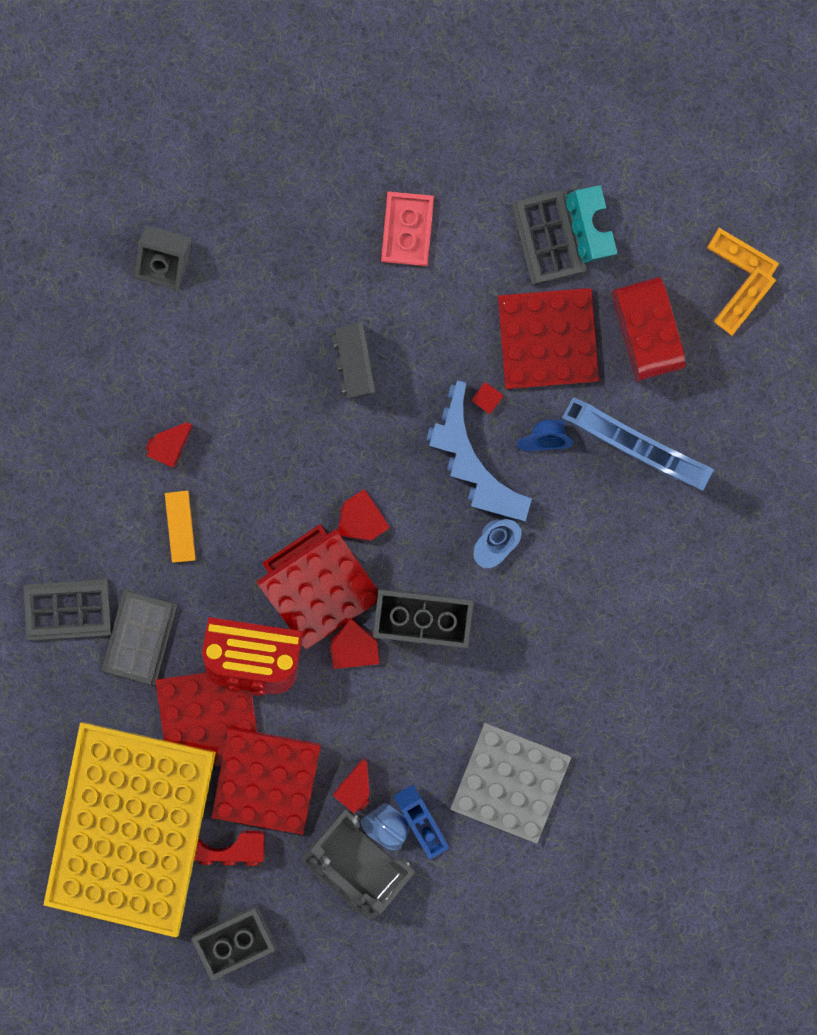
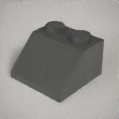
M146 225L138 243L134 278L179 290L188 261L192 238Z

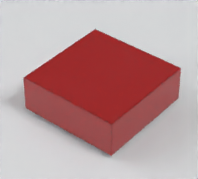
M484 382L471 401L490 415L504 395Z

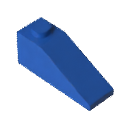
M414 785L393 796L429 860L449 849L447 842Z

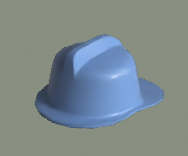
M508 519L493 520L487 523L483 528L482 536L474 546L473 555L476 563L483 568H492L502 562L520 542L522 534L518 523Z
M383 803L361 819V825L366 834L389 850L401 849L411 828L405 816L386 803Z

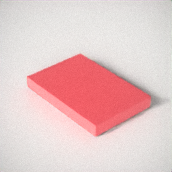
M387 192L381 262L428 267L434 196Z

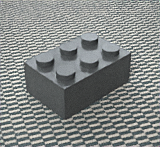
M257 903L194 932L191 938L211 981L274 952L277 946Z

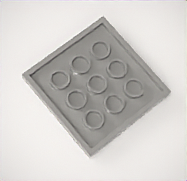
M484 722L450 810L531 842L538 843L571 756Z

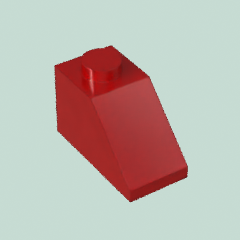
M186 422L158 433L154 438L151 437L145 449L148 451L147 456L168 466L175 467L193 424Z
M364 757L333 793V796L353 813L358 809L362 811L370 802L368 799L370 795L367 759Z

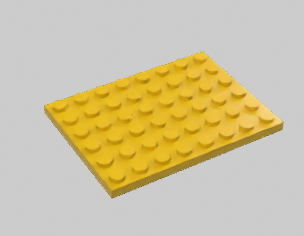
M80 722L44 906L171 937H178L216 752Z

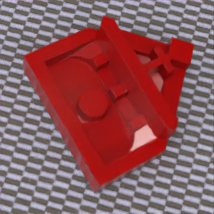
M365 489L345 501L340 508L341 513L337 531L342 538L346 537L359 540L360 542H370L390 528Z
M350 618L340 632L332 638L330 648L333 669L379 664L377 639L373 637V632H369L359 625L354 618Z

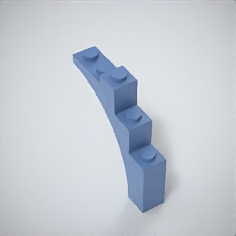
M457 380L456 385L451 384L448 398L452 399L450 408H444L441 419L446 421L445 426L435 423L434 428L429 427L426 441H430V447L456 454L455 458L450 457L447 471H451V477L477 484L476 488L471 487L468 501L472 502V507L526 521L532 499L518 494L498 482L484 468L472 449L467 437L463 417V399L466 383Z
M574 397L562 417L594 438L649 465L658 472L702 491L714 471L709 466L662 445L615 420L590 404Z

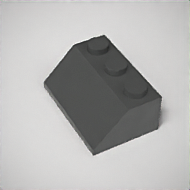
M363 322L336 328V334L332 335L334 349L339 348L340 357L336 358L338 372L343 371L344 380L340 381L342 394H347L348 399L376 394Z

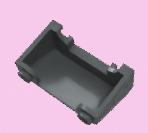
M345 809L310 846L301 859L309 869L360 915L371 920L385 910L415 872L411 869V865L407 860L403 858L391 859L359 830V817L352 811Z

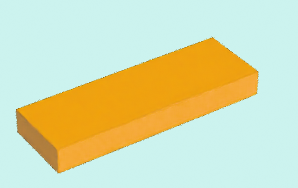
M721 228L717 229L706 248L749 274L759 266L772 276L779 265L775 260Z
M757 266L713 322L733 336L776 282V279Z
M189 491L165 493L172 563L196 560Z

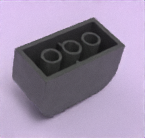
M379 588L373 637L468 648L474 601L471 598Z

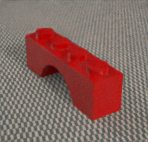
M242 830L236 842L220 849L209 847L198 838L194 861H199L200 865H211L213 861H222V865H236V862H245V865L257 866L259 862H263L265 859V831Z

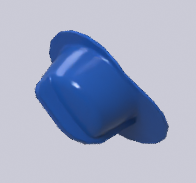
M548 419L539 422L534 427L532 435L520 439L517 442V447L523 451L566 449L573 446L574 441L567 436L566 422L564 420Z

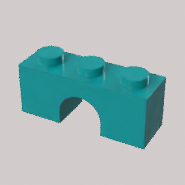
M601 185L575 190L566 195V206L568 211L571 212L573 220L572 230L577 236L578 254L582 258L583 264L610 258L618 254L612 231L599 232L592 224L593 214L606 208Z

